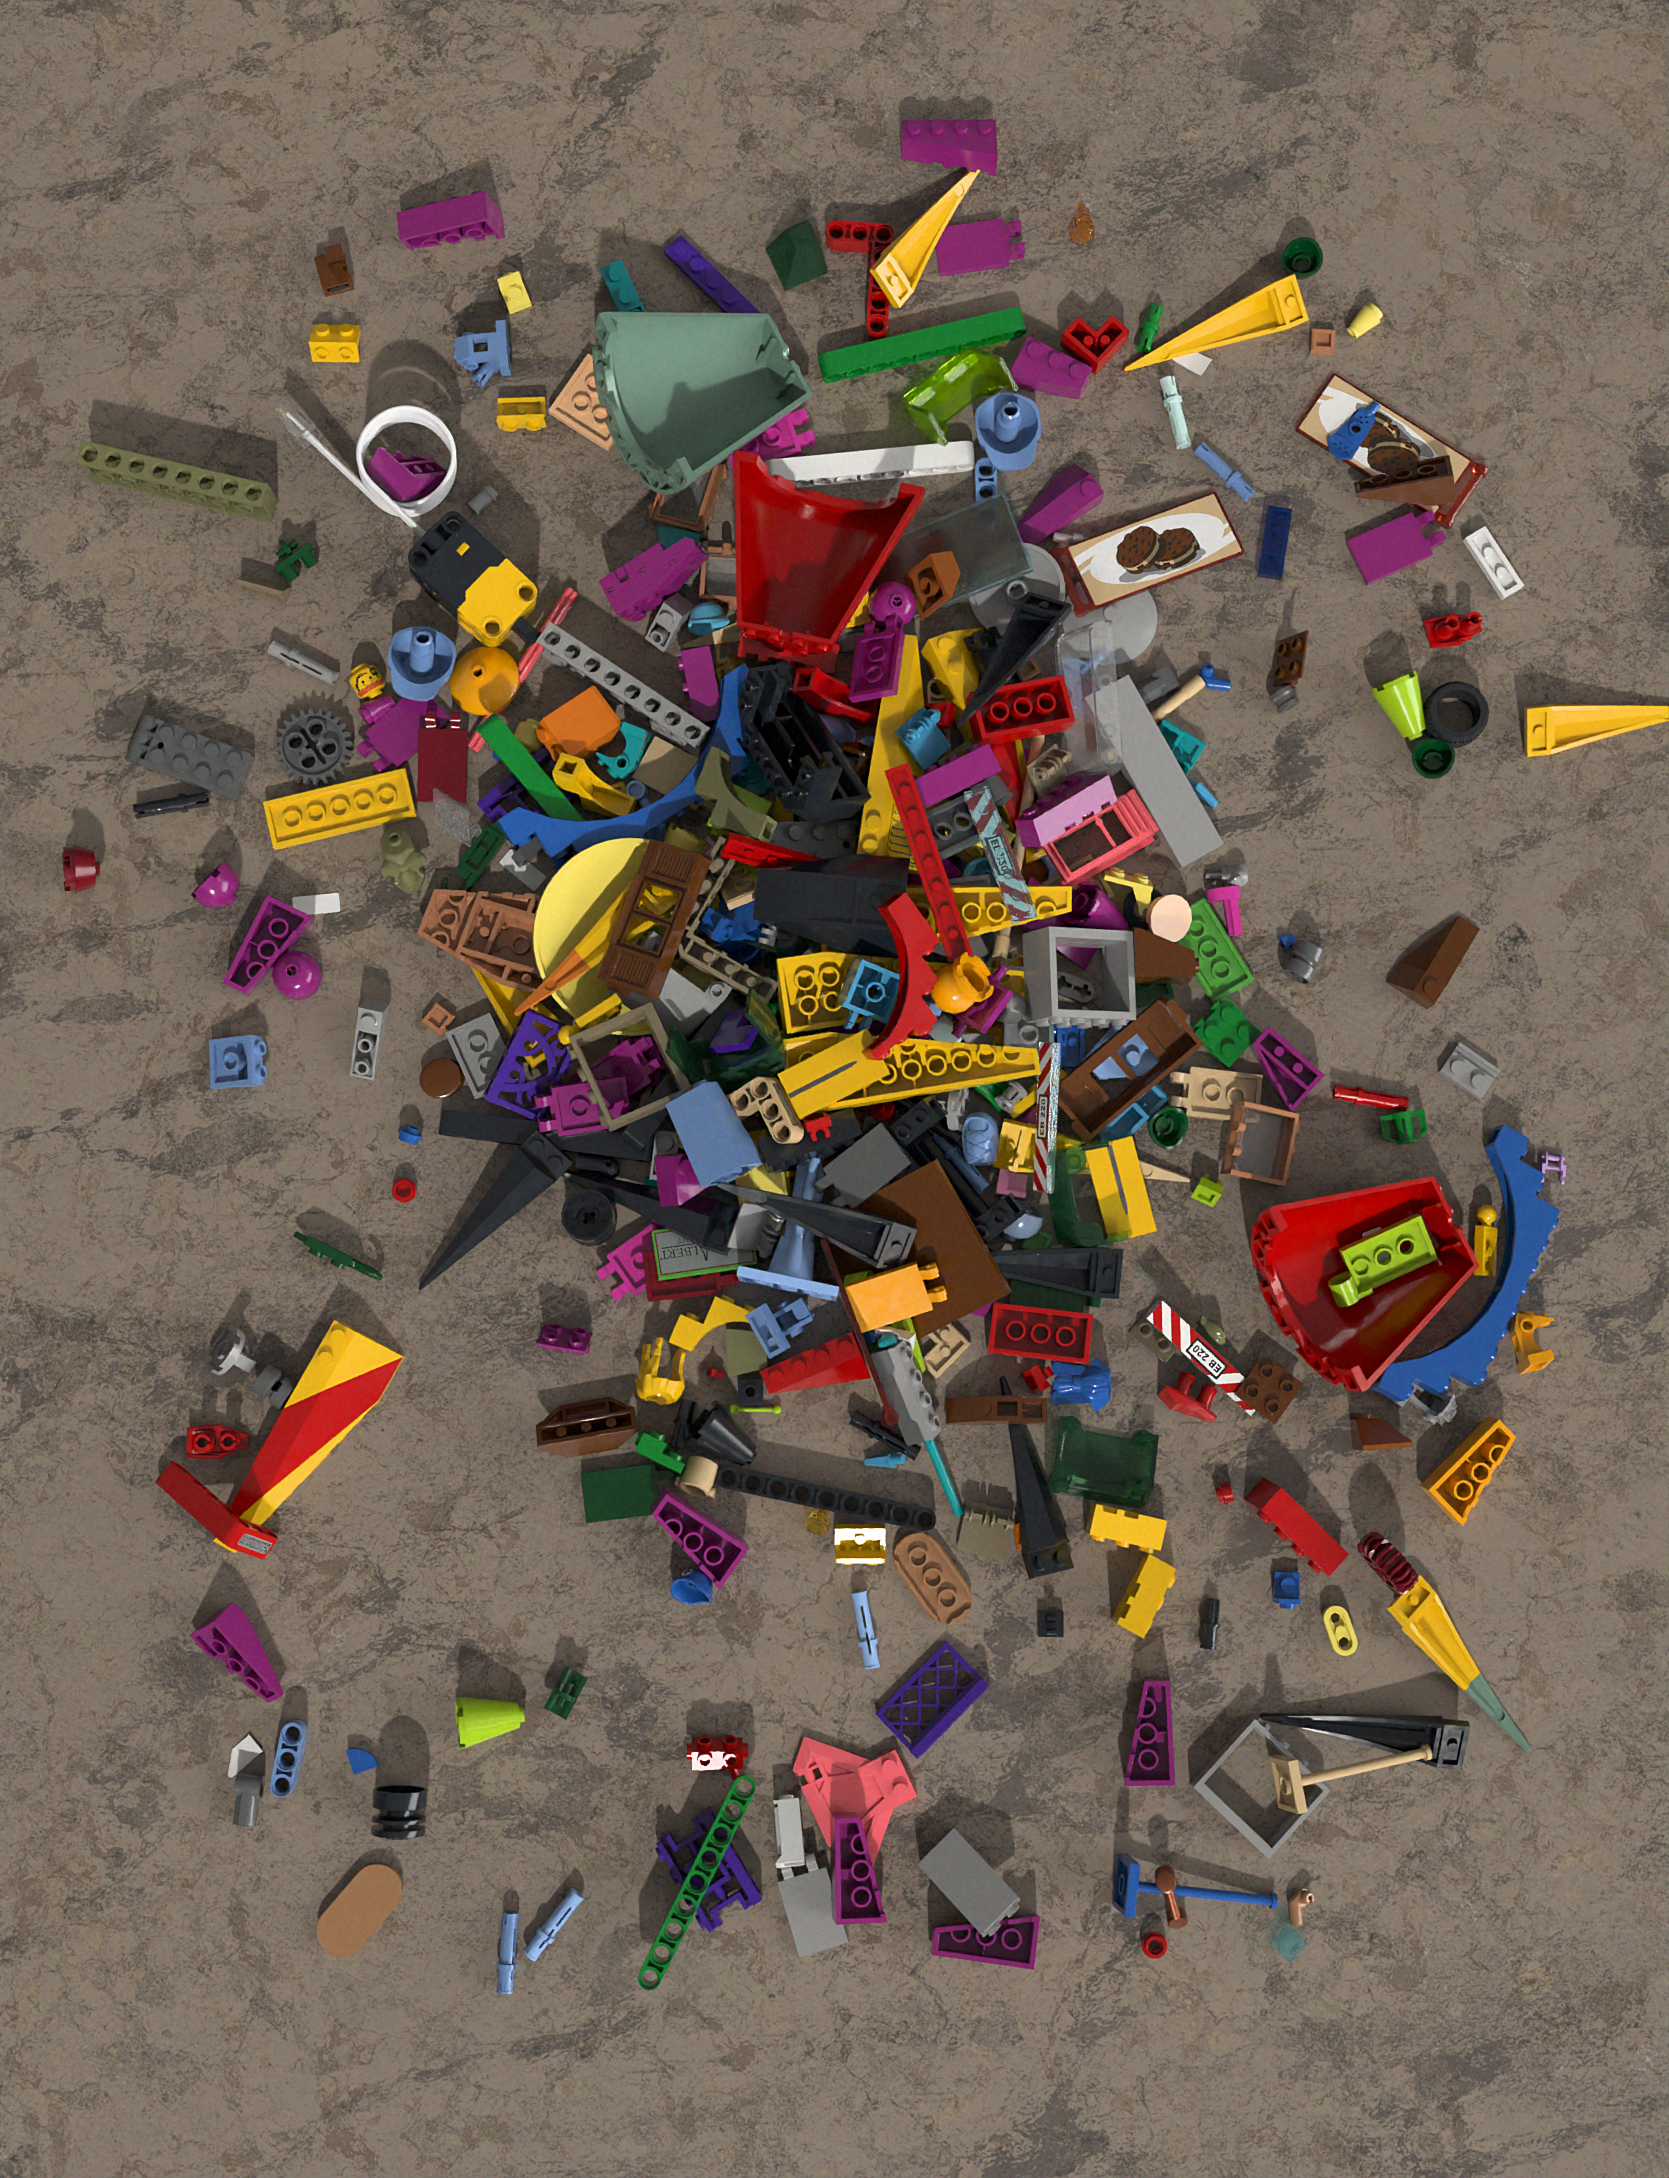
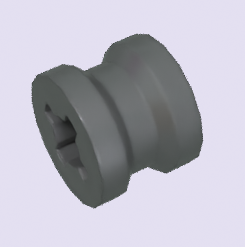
M1290 685L1278 690L1269 698L1272 703L1276 704L1279 715L1289 711L1300 702L1297 697L1293 696Z

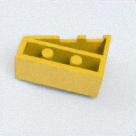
M1091 1502L1084 1532L1090 1534L1089 1538L1104 1542L1105 1538L1115 1540V1545L1129 1548V1544L1139 1546V1551L1153 1554L1154 1549L1161 1551L1167 1521Z
M1146 1552L1111 1620L1144 1639L1152 1625L1156 1611L1161 1608L1165 1597L1163 1596L1167 1588H1171L1177 1577L1174 1574L1176 1568Z

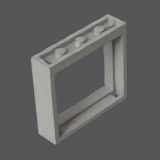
M1250 1716L1190 1784L1259 1851L1270 1859L1330 1790L1325 1786L1327 1781L1312 1784L1314 1786L1313 1790L1305 1797L1308 1812L1302 1814L1292 1812L1265 1842L1204 1783L1253 1729L1280 1755L1297 1759L1301 1775L1310 1774L1311 1772L1306 1768L1309 1763L1297 1753L1293 1756L1287 1750L1290 1745L1278 1735L1274 1738L1268 1732L1271 1727L1261 1718L1256 1720Z

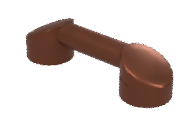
M1160 1866L1155 1870L1154 1876L1156 1886L1164 1893L1169 1909L1166 1914L1168 1926L1172 1929L1183 1928L1188 1924L1186 1911L1178 1907L1175 1897V1872L1170 1866Z

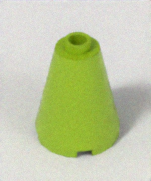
M1416 670L1409 671L1411 676L1409 674L1405 676L1401 674L1378 684L1379 690L1376 687L1370 689L1372 695L1403 738L1408 737L1409 740L1422 736V730L1426 729Z
M462 1696L455 1697L456 1728L460 1734V1737H458L460 1749L519 1729L520 1723L525 1722L524 1708L519 1707L518 1702Z

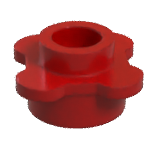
M892 1102L872 1104L868 1107L867 1113L875 1116L877 1122L886 1121L893 1114L894 1104Z

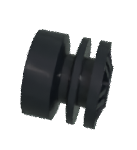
M592 1189L579 1190L570 1195L563 1205L561 1212L562 1224L571 1238L580 1245L588 1247L599 1246L607 1242L615 1233L617 1226L616 1212L608 1198L599 1191ZM588 1215L594 1217L596 1222L593 1225L587 1223L586 1217Z
M388 1785L374 1788L372 1806L376 1809L384 1810V1813L372 1816V1822L377 1823V1825L371 1827V1835L389 1840H408L424 1836L426 1827L419 1824L426 1821V1816L415 1813V1811L427 1807L428 1789L411 1785Z

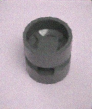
M1297 940L1291 951L1293 957L1286 960L1281 971L1294 981L1310 985L1316 974L1314 967L1320 966L1326 954L1321 948L1310 942Z
M270 1364L258 1376L252 1386V1391L262 1398L268 1397L270 1404L282 1410L298 1382L289 1376L283 1377V1372ZM280 1384L281 1387L278 1389L277 1392H274V1390Z

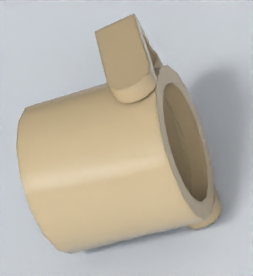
M690 1456L682 1477L677 1476L674 1485L677 1489L691 1496L714 1500L717 1491L712 1486L719 1467L704 1457Z

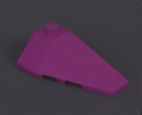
M1073 464L1052 479L1012 531L1010 537L1015 543H1029L1037 546L1054 535V532L1060 531L1102 502L1104 492L1089 472Z

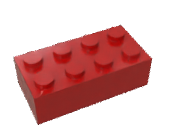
M1063 675L1002 686L969 719L974 743H979L981 747L988 743L989 745L1067 731L1075 722ZM975 691L970 692L965 699V708Z
M993 1303L991 1305L986 1353L1086 1365L1089 1360L1093 1314Z

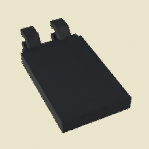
M996 626L989 627L984 632L981 630L976 631L972 635L963 638L967 649L972 653L971 657L981 679L1002 639ZM1018 670L1003 686L1024 682L1020 671Z

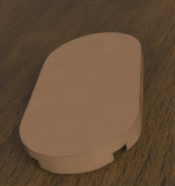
M911 1532L903 1536L894 1548L893 1563L897 1572L931 1619L942 1624H955L963 1620L968 1615L972 1605V1592L958 1569L938 1541L931 1535L924 1532Z
M383 1863L365 1866L321 1915L317 1924V1938L321 1947L327 1953L337 1957H346L356 1953L396 1908L403 1893L402 1879L396 1869Z

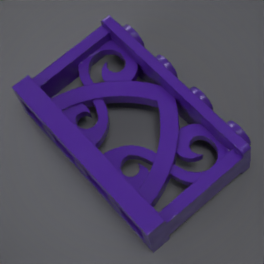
M531 1008L523 1012L484 1091L485 1100L517 1112L538 1122V1119H542V1117L546 1118L550 1111V1106L536 1108V1105L534 1107H526L522 1103L521 1096L522 1092L527 1091V1097L531 1101L533 1094H552L551 1086L562 1085L560 1082L563 1073L567 1074L572 1065L571 1057L566 1048L569 1045L558 1049L556 1045L559 1039L551 1041L550 1044L547 1040L553 1034L558 1033L565 1024L538 1013ZM536 1020L551 1027V1029L543 1035L532 1024ZM525 1041H531V1045L535 1041L538 1042L530 1050H526L523 1046ZM542 1048L547 1060L548 1071L535 1079L525 1081L524 1070L520 1063L516 1061L517 1055L530 1056ZM554 1056H561L558 1064L556 1065V1060ZM512 1070L519 1072V1082H516L517 1076L515 1078L509 1077V1073ZM547 1084L545 1091H543L541 1086ZM500 1091L517 1092L516 1102L500 1096Z

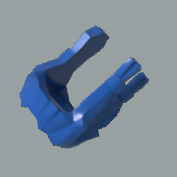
M1097 1357L1094 1358L1090 1366L1053 1362L1052 1371L1056 1375L1053 1381V1389L1056 1390L1052 1394L1053 1405L1090 1403L1097 1413L1111 1400V1369Z

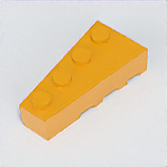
M1488 1416L1419 1486L1453 1522L1463 1526L1468 1519L1466 1518L1468 1513L1477 1504L1480 1493L1485 1485L1489 1484L1492 1479V1473L1497 1465H1500L1516 1436L1499 1419Z

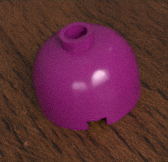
M889 581L880 584L872 591L867 609L869 617L872 621L875 620V625L886 629V619L892 616H897V624L902 623L904 627L910 623L915 615L917 603L914 593L908 586L902 582Z
M224 860L203 880L201 886H198L191 893V896L207 908H219L224 904L230 906L238 897L235 894L239 887L238 875L232 866Z
M291 951L277 959L273 965L272 978L279 993L287 998L299 1001L310 998L318 991V987L323 979V973L320 964L314 957L306 952Z

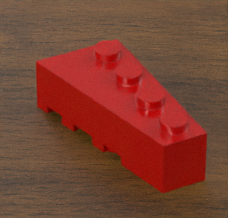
M743 631L741 632L737 655L739 657H749L775 663L786 660L794 667L812 665L823 672L836 673L840 645L835 644L827 654H808L807 657H800L788 650H784V652L773 651L770 649V645L756 639L747 638L742 635Z
M1263 1477L1244 1498L1257 1511L1256 1515L1266 1524L1270 1523L1275 1528L1273 1532L1283 1541L1287 1539L1292 1544L1290 1548L1299 1557L1302 1558L1304 1555L1309 1560L1307 1565L1317 1574L1323 1572L1330 1576L1349 1555L1287 1492L1270 1480Z

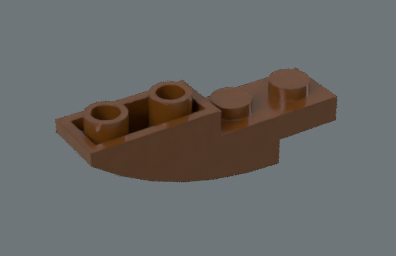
M976 1396L946 1399V1425H1047V1398Z

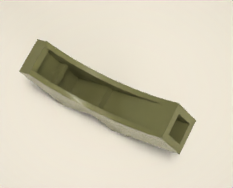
M711 746L709 753L705 757L701 774L695 782L694 793L703 799L716 803L711 811L709 823L719 830L770 843L778 822L768 815L751 810L742 802L732 782L730 756L721 749Z

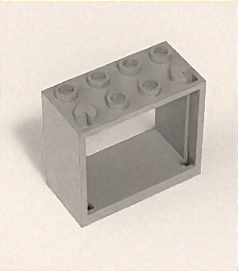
M1048 926L1023 934L1026 1023H1036V1026L1049 1027L1050 1024H1056L1057 1028H1069L1071 1025H1077L1078 1029L1092 1028V1026H1098V1029H1113V1026H1127L1128 1021L1136 1020L1133 931ZM1056 946L1102 948L1104 1011L1058 1009Z

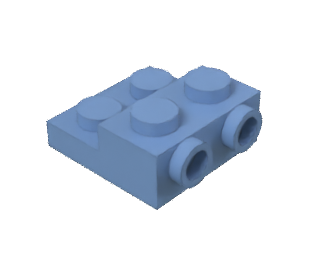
M243 1035L209 1040L210 1088H246L264 1085L263 1079L267 1077V1069L263 1065L266 1044L262 1037Z

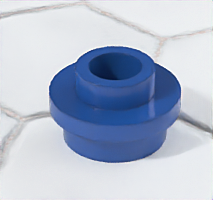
M406 1124L405 1127H399L398 1133H400L398 1139L417 1145L418 1140L422 1139L423 1135L419 1133V1128Z

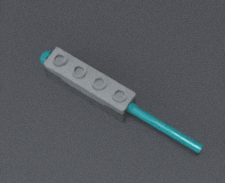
M884 1334L878 1341V1347L870 1356L906 1445L910 1446L924 1442L954 1516H961L964 1514V1511L934 1442V1438L942 1430L941 1421L938 1415L935 1414L931 1405V1396L926 1392L922 1383L921 1372L916 1368L913 1361L912 1350L907 1346L905 1340L897 1341L896 1337L892 1334Z

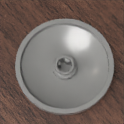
M1021 542L999 546L985 555L976 566L969 584L970 604L976 618L986 629L996 626L1001 637H1003L1017 604L1027 592L1063 602L1066 594L1064 576L1056 560L1044 549L1033 544Z
M1081 580L1071 589L1065 599V602L1072 604L1071 613L1061 624L1064 638L1073 652L1085 661H1089L1097 650L1101 652L1100 655L1103 653L1105 658L1097 666L1116 667L1132 662L1145 652L1156 632L1157 609L1147 589L1095 608Z

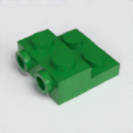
M1226 998L1223 1002L1218 1000L1209 1009L1212 1012L1209 1018L1205 1020L1202 1017L1194 1025L1193 1029L1196 1030L1195 1034L1203 1043L1202 1047L1228 1069L1261 1032L1244 1017L1245 1014Z
M640 1430L633 1443L637 1445L636 1452L678 1473L684 1471L686 1462L683 1461L684 1456L673 1450L669 1451V1453L665 1452L669 1445V1442L665 1441L667 1436L655 1430H651L650 1433Z

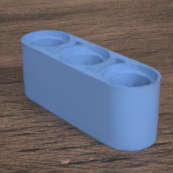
M986 457L977 461L974 471L975 526L979 531L985 533L994 529L998 516L997 469L993 467ZM981 469H987L991 472V474L985 476L982 475L979 471ZM988 492L992 497L986 499L981 497L980 493ZM982 515H989L992 520L986 522L980 517Z
M300 1719L286 1724L280 1733L270 1781V1790L277 1797L289 1795L298 1785L308 1737V1726ZM291 1726L299 1729V1739H294L290 1736L289 1729ZM285 1752H290L294 1755V1764L285 1762ZM280 1778L288 1780V1790H284L279 1786Z

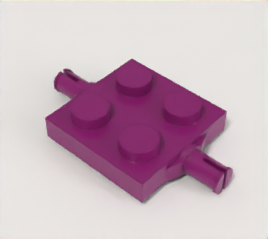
M999 964L993 975L987 977L989 985H994V990L990 997L981 1002H975L964 1012L953 1014L959 1022L951 1032L952 1035L960 1039L967 1027L975 1028L984 1035L1013 996V993L1000 982L1009 970L1008 968Z

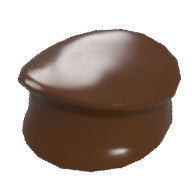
M437 1058L425 1065L419 1079L422 1090L428 1096L445 1098L454 1095L461 1089L465 1076L458 1062L448 1058Z

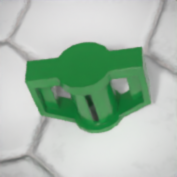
M1424 1109L1380 1116L1383 1138L1397 1145L1415 1143L1428 1132ZM1413 1116H1418L1421 1134L1416 1138L1412 1122ZM1390 1120L1395 1121L1398 1141L1391 1139L1388 1123ZM1403 1120L1405 1121L1407 1138H1405Z

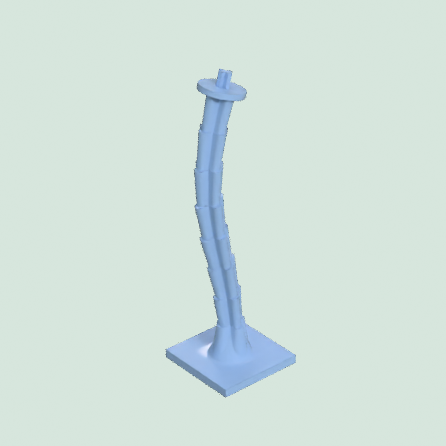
M818 1156L811 1158L812 1161L802 1166L797 1164L793 1197L821 1202L824 1192L818 1194L812 1186L818 1180L825 1177L822 1171V1161L824 1158ZM788 1220L785 1223L784 1236H780L768 1270L762 1271L739 1266L737 1271V1277L741 1282L835 1302L837 1301L839 1291L838 1286L813 1281L815 1252L813 1238L815 1234Z

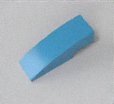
M1156 1084L1101 1130L1098 1135L1105 1142L1132 1135L1170 1096Z

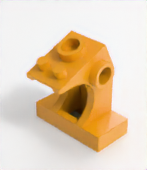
M1520 1311L1511 1319L1509 1335L1519 1361L1516 1365L1519 1375L1544 1369L1555 1359L1552 1349L1546 1351L1536 1345L1533 1337L1535 1329L1549 1326L1550 1322L1554 1321V1318L1547 1317L1545 1312L1536 1316L1531 1311Z

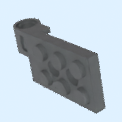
M994 774L983 782L972 786L968 793L926 812L941 860L981 842L965 796L987 790L994 811L1007 803L1012 797L1011 791L998 774ZM996 813V816H997V818H998L999 824H1000L1001 829H1002V831H1003V830L1005 829L1006 825L1004 824V822L1002 821V819L999 817V815ZM956 820L965 821L967 826H960ZM937 829L945 830L948 835H940Z

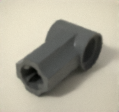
M1166 665L1135 687L1145 705L1159 697L1163 698L1170 695L1180 687V684L1169 666Z
M238 1772L234 1784L236 1802L233 1824L243 1827L256 1825L259 1798L261 1799L265 1785L264 1775Z

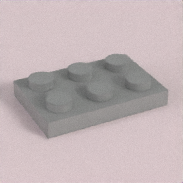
M490 1012L445 1033L476 1100L484 1097V1091L506 1048ZM512 1070L509 1073V1077L515 1078L517 1076L516 1082L519 1081L520 1076L517 1070Z

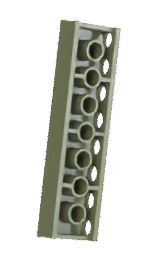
M80 441L81 446L76 464L85 466L90 473L88 478L90 481L268 523L272 522L278 500L270 486L266 483L88 441Z

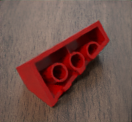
M852 1332L760 1371L769 1394L871 1378Z

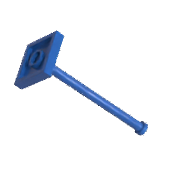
M1118 1853L1113 1906L1125 1917L1135 1918L1137 1892L1164 1893L1157 1888L1156 1883L1139 1881L1140 1864L1128 1854ZM1176 1885L1174 1889L1175 1896L1266 1905L1270 1909H1276L1278 1904L1276 1893L1264 1895Z

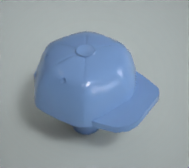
M1003 392L988 398L975 412L976 432L981 448L985 450L993 467L1000 471H1014L1027 468L1035 458L1037 441L1041 436V421L1037 404L1027 397L1011 392Z
M416 626L396 632L392 637L387 657L394 691L399 696L411 700L428 701L433 699L452 674L456 657L454 643L443 633L431 627Z

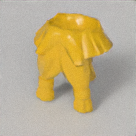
M661 1337L655 1339L651 1359V1344L646 1343L642 1345L639 1377L635 1379L637 1394L641 1399L665 1405L677 1402L685 1388L682 1374L686 1353L683 1348H679L675 1352L672 1359L670 1380L657 1377L663 1338Z

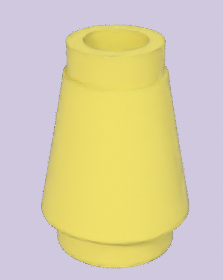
M1369 303L1367 306L1364 305L1347 328L1348 333L1357 339L1380 323V319L1383 317L1381 311L1373 303Z

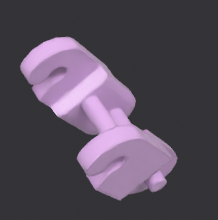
M1545 1151L1541 1155L1543 1162L1539 1164V1171L1545 1174L1546 1169L1557 1170L1559 1172V1184L1564 1185L1565 1180L1563 1178L1566 1176V1165H1563V1161H1565L1563 1153H1559V1156L1548 1155V1152ZM1548 1160L1558 1161V1165L1548 1166Z

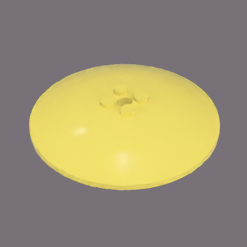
M619 838L592 845L570 858L553 875L539 900L533 923V951L536 965L543 981L581 942L634 879L650 840ZM718 893L710 905V908L716 911L719 908L720 897ZM672 912L668 914L665 918L670 919ZM658 924L650 929V931H654L663 938L667 927ZM697 929L694 935L697 936L700 930ZM706 935L704 938L705 944L720 953L724 952L716 948V941ZM638 937L637 939H635L634 941H632V942H630V943L635 945V943L637 942V940H638L640 937ZM603 961L551 994L555 1001L575 1019H578L611 997L607 983L597 978ZM687 963L682 971L671 965V969L703 992L710 983L717 981V979ZM622 1004V1009L620 1010L621 1012L619 1015H622L631 1010ZM641 1020L611 1034L634 1036L649 1034L651 1031L646 1020Z

